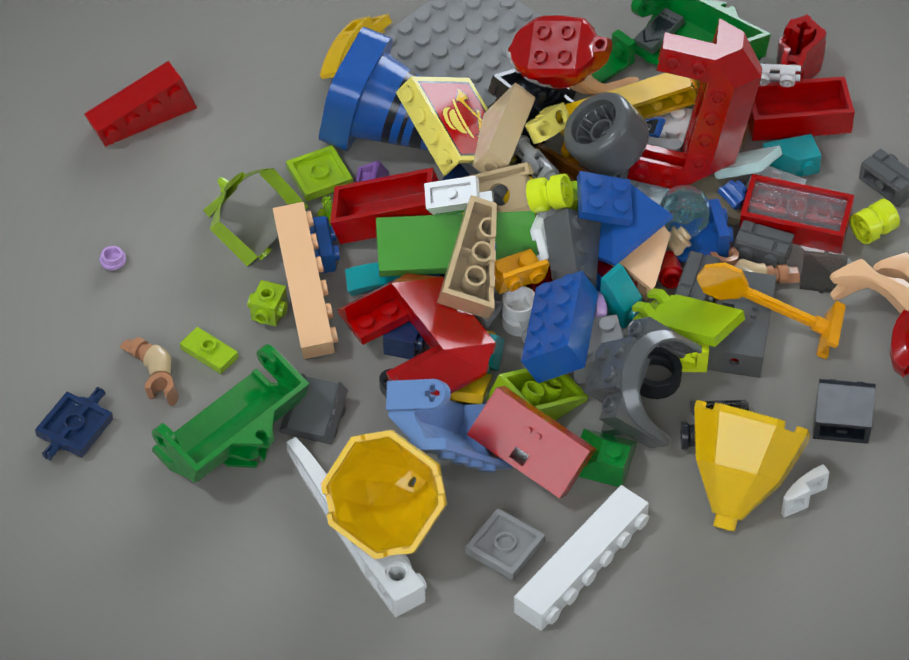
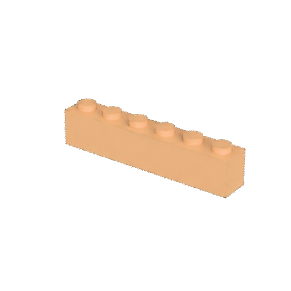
M304 202L273 208L303 359L335 353L333 343L338 342L336 327H330L328 319H333L331 304H325L324 296L329 294L326 280H320L319 273L324 272L321 256L315 257L314 250L319 249L316 233L310 234L309 227L314 226L311 211H305Z

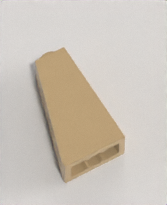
M514 83L483 115L472 165L481 173L507 167L511 161L535 100L532 94L517 83Z

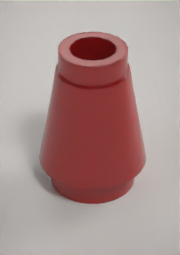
M666 251L658 279L664 287L673 289L678 287L683 269L678 257L672 251Z

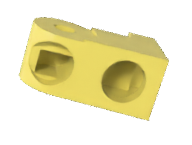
M564 102L540 111V114L535 119L525 124L533 143L543 142L565 129L570 115ZM557 111L562 115L563 122L561 123L556 121L555 115Z

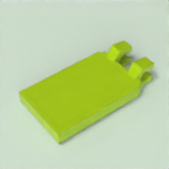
M656 288L651 289L647 293L648 298H655L650 304L638 301L632 306L633 312H641L634 317V320L652 317L693 342L716 347L745 320L744 310L678 294L669 296L664 289Z

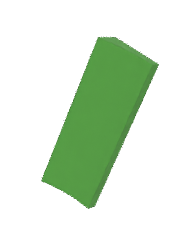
M532 211L497 212L496 260L528 249H532L537 257V243L532 241L530 233L535 220V213ZM463 214L376 218L379 277L403 276L406 273L418 275L446 274Z

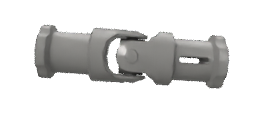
M521 135L513 155L518 156L522 161L521 163H530L534 172L532 174L534 179L545 177L549 180L550 176L558 175L559 171L546 159L539 149H535L530 144V139L526 135Z

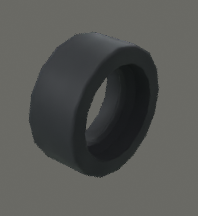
M655 347L647 356V358L651 359L649 366H663L672 373V376L661 381H653L644 377L640 395L650 399H663L674 394L680 387L682 364L678 356L662 347Z

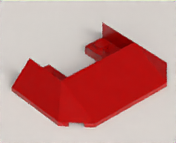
M406 273L342 306L337 311L362 345L410 321L431 349L387 371L388 380L437 379L445 382L452 394L486 376L489 368L488 362L491 354H494L496 342L473 314L437 303L444 281L443 277ZM435 390V392L431 394L439 396L440 391Z

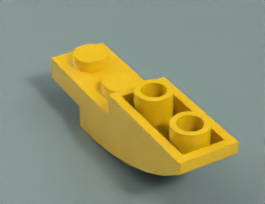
M389 14L355 19L345 26L327 52L320 72L321 79L334 78L362 27H367L383 34L385 32L384 28L392 23Z

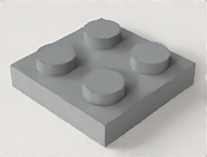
M497 508L465 546V554L513 581L545 542V534Z

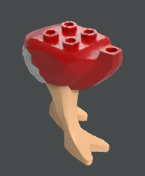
M563 15L536 17L519 29L506 51V56L515 71L521 73L522 77L542 87L554 89L570 88L576 92L593 96L639 81L637 77H627L603 84L593 78L591 74L601 69L607 63L612 51V40L607 37L598 36L595 28L585 18Z
M906 252L877 262L873 268L865 260L859 259L833 272L829 276L831 281L837 284L830 293L833 300L836 301L856 291L870 288L884 296L900 313L892 331L889 354L894 371L901 377L909 375V254Z

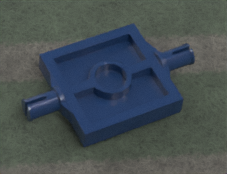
M96 387L87 398L76 396L67 391L36 427V436L50 442V445L42 452V456L45 459L51 461L61 449L82 458L113 420V414L98 404L103 396L106 395L102 388Z

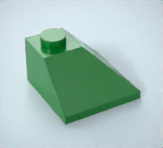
M584 428L580 438L595 447L596 450L579 477L616 487L623 486L637 442Z

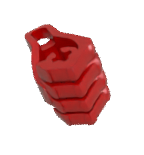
M808 14L790 19L784 29V36L778 42L777 64L801 65V71H795V74L800 75V80L812 79L822 68L826 48V30L818 25Z

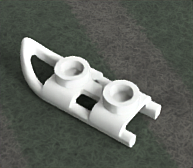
M761 64L762 77L759 86L768 85L770 80H779L781 86L792 87L795 85V81H800V75L795 74V71H801V65ZM770 70H778L780 74L770 73Z

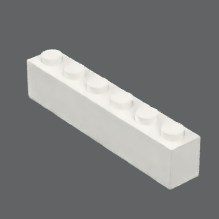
M621 485L514 596V613L540 631L548 624H553L560 616L561 610L567 604L571 605L576 600L579 591L585 585L589 586L594 581L597 572L602 567H607L611 563L614 554L619 548L623 549L628 545L637 529L642 530L649 520V503Z

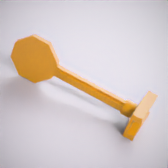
M726 262L705 264L697 274L696 279L703 293L718 300L745 297L809 326L812 331L820 334L816 356L826 360L829 355L830 346L834 348L838 346L845 304L836 301L824 314V317L813 316L750 288L743 271Z

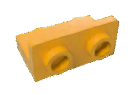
M532 249L496 260L494 267L495 289L499 294L508 291H516L520 287L531 283L537 284L545 279L550 263L547 259L539 261Z

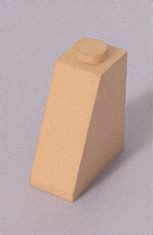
M665 226L619 262L629 277L638 282V291L645 301L650 299L647 297V293L655 288L671 233L667 231Z

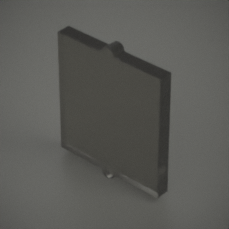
M805 251L800 289L819 291L821 294L824 292L831 293L837 284H834L829 276L847 265L848 255L832 254L828 251H824V253Z

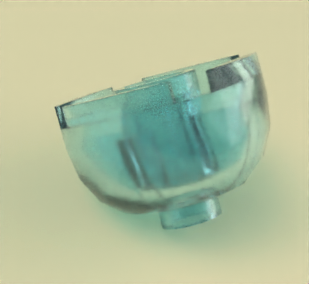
M691 185L675 186L668 190L660 201L659 205L673 216V219L664 225L667 230L672 231L671 228L673 226L677 228L682 226L692 237H695L707 227L710 220L711 207L708 197L702 190Z

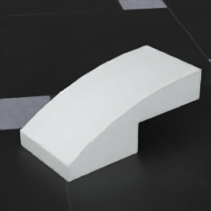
M824 464L803 475L787 491L783 498L781 510L784 518L808 508L810 496L827 489L830 472Z

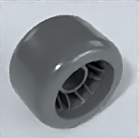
M603 92L587 98L575 108L567 120L563 136L568 152L588 172L613 177L627 171L640 159L648 143L649 130L643 116L628 100L617 93Z

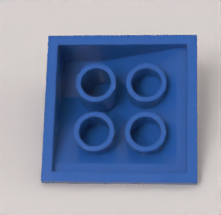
M631 184L633 221L630 227L601 222L598 260L616 266L672 220V214Z

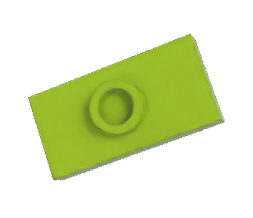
M196 327L180 342L181 350L219 374H222L239 358L236 350L199 327Z

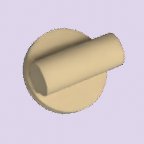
M673 226L667 245L676 256H679L686 247L692 245L689 241L692 236L684 227L677 228Z

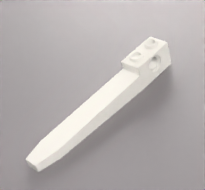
M294 437L286 442L287 452L322 510L327 514L329 511L326 495L322 494L321 483L327 474L297 437ZM336 531L366 579L395 618L425 602L426 582L420 573L416 574L413 571L406 554L374 559Z

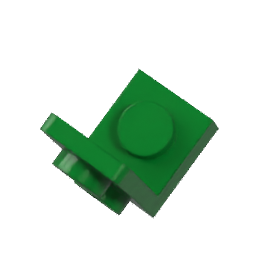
M620 29L612 33V51L607 63L601 69L591 74L593 78L601 83H605L635 63L636 41Z

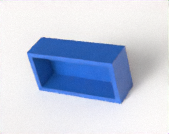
M583 271L567 274L560 279L549 283L546 282L536 287L521 362L537 383L585 368L599 292Z

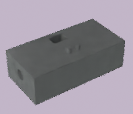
M743 271L750 288L774 298L776 275ZM745 297L717 300V304L744 310L745 320L716 347L709 346L707 370L760 378L771 309Z

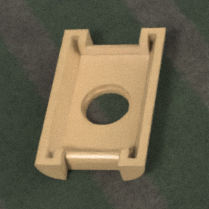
M525 162L470 175L478 177L479 193L493 191L498 185H504L508 188L510 198L506 204L497 205V212L531 211L526 198V184L530 180L529 175L534 174L530 163Z

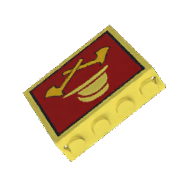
M411 76L396 91V94L443 176H446L459 163H473L483 115L488 109L470 78ZM512 156L508 166H511L517 160L516 156Z

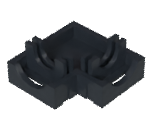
M515 69L494 74L488 92L497 98V96L501 97L514 83H517L532 94L535 100L526 122L535 119L540 114V111L547 107L563 102L565 105L575 102L573 100L576 91L570 88L554 89L539 86L523 78L521 73H517Z

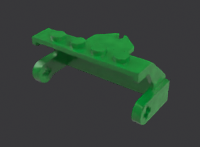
M632 0V13L639 17L652 15L648 24L664 8L684 17L685 23L674 33L675 35L712 43L720 18L745 33L759 61L767 54L771 33L739 18L735 7L730 6V8H726V2L715 0ZM636 45L635 54L644 58L648 63L658 65L661 47L652 54Z
M265 344L257 351V357L262 366L278 383H270L258 369L253 370L250 375L175 432L164 423L154 428L151 432L157 444L152 447V452L170 471L189 478L193 483L200 481L222 463L226 467L256 468L257 462L253 460L258 458L259 455L261 461H265L266 450L275 441L273 423L301 402L307 394L309 383L272 345Z

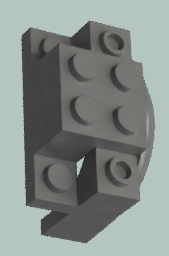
M646 317L633 321L628 329L629 336L627 338L601 343L595 353L596 359L593 368L587 375L584 393L602 402V412L599 418L604 422L601 429L602 433L612 436L626 434L649 448L668 446L672 441V437L651 421L642 404L640 389L651 360L647 356L656 346H659L680 358H685V355L697 352L701 354L702 346L683 337L652 317Z

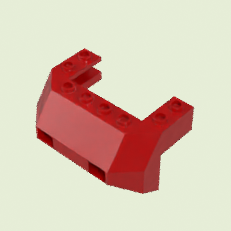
M720 18L712 43L664 33L656 71L699 80L701 84L684 139L682 152L647 144L640 159L628 169L627 179L677 191L736 162L762 77V66L745 33Z

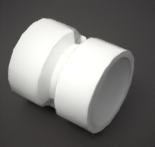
M522 286L516 291H508L503 294L502 325L508 334L521 337L522 332L528 329L535 292L530 288Z

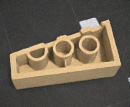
M473 195L470 196L465 207L437 303L486 319L490 318L495 308L494 267L496 260L497 203Z

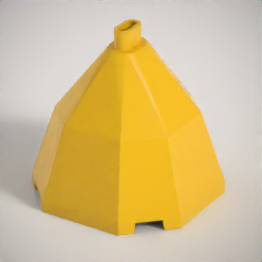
M696 400L694 406L696 461L712 513L716 514L713 526L735 532L737 521H742L783 484L809 443L810 433L808 429L800 426L796 427L795 432L786 430V421L724 404L715 403L713 410L706 408V402Z
M392 429L352 436L321 483L322 494L326 495L329 512L326 514L328 525L374 559L416 552L447 505L440 464Z

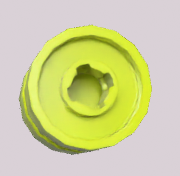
M552 175L549 180L545 177L528 180L526 184V198L533 213L550 211L552 208L555 210L570 208L573 205L574 193L568 175Z
M880 199L850 217L851 229L856 238L863 244H870L876 241L881 235L894 231L900 225V218L896 208L886 199Z

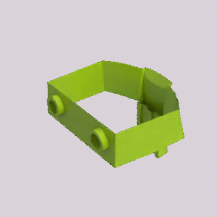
M274 168L254 170L246 174L240 172L230 181L223 177L218 178L217 183L221 188V193L203 210L208 217L215 212L210 230L247 267L257 257L260 260L264 259L272 249L268 246L257 256L219 221L220 208L238 189L237 186L241 182L257 173L264 178L288 205L304 202Z

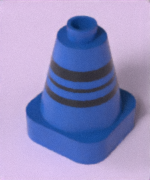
M362 27L330 85L318 136L320 141L344 151H349L356 138L429 151L396 94V91L411 76H421L390 55L393 38L367 27Z

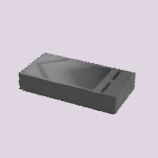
M664 8L634 38L636 45L654 54L662 45L664 33L674 34L685 23L684 17Z

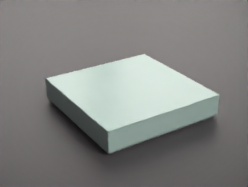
M779 145L739 152L736 162L715 172L716 179L759 173L781 156V147Z

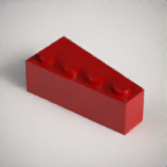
M167 61L90 109L84 115L106 147L195 110L197 107L183 79L172 64Z

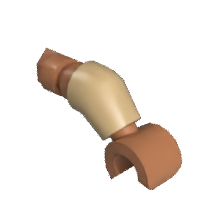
M733 246L729 249V257H721L717 252H710V256L718 257L720 263L726 262L743 271L776 275L777 284L800 282L797 266L788 267L787 264H781L773 268L772 265L766 266L765 263H755L746 259L739 260V252Z
M136 337L134 340H125L119 347L140 359L144 366L148 368L150 378L145 383L144 388L148 398H155L157 392L164 390V396L168 404L174 406L178 401L179 394L171 377L172 360L169 353L162 346L150 344L141 337Z

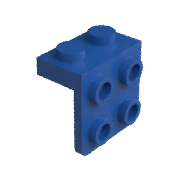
M719 199L709 200L708 218L668 224L667 230L669 232L672 231L671 228L673 226L677 228L682 226L692 236L689 240L692 245L686 247L683 253L677 256L680 263H686L691 251L702 253L705 256L710 255V252H717L721 257H729V243L733 242L732 227H727V210L722 209Z

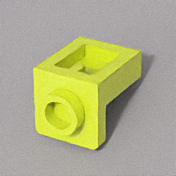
M697 343L702 346L701 354L694 352L686 354L685 358H680L682 372L707 373L709 345Z

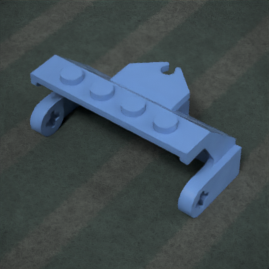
M437 379L387 381L386 410L389 411L388 417L410 439L408 441L422 452L438 455V460L452 461V464L479 469V472L490 473L496 472V470L513 469V466L503 459L493 458L487 448L466 435L486 404L463 405L451 401L449 386ZM435 390L440 391L439 396L433 395L431 393L435 392Z

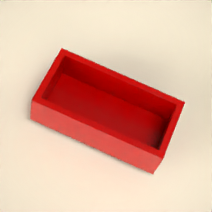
M845 76L804 79L795 81V85L792 87H783L780 85V81L769 82L766 86H759L748 120L752 141L785 139L808 134L822 136L852 133L855 110Z
M433 167L335 186L330 224L340 244L376 238V218L433 215L426 209L424 183L439 181Z

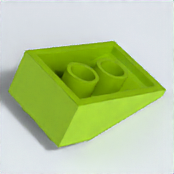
M524 368L499 374L486 399H490L497 387L505 386L552 419L557 420L586 402L589 396L584 393L568 374L537 383L529 371Z

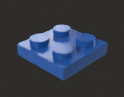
M580 171L577 176L579 218L630 227L633 221L630 180Z

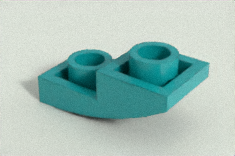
M378 262L345 269L347 291L351 296L377 289L401 277H379Z

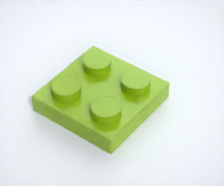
M333 145L286 161V168L306 202L333 193L335 186L353 183L352 176Z

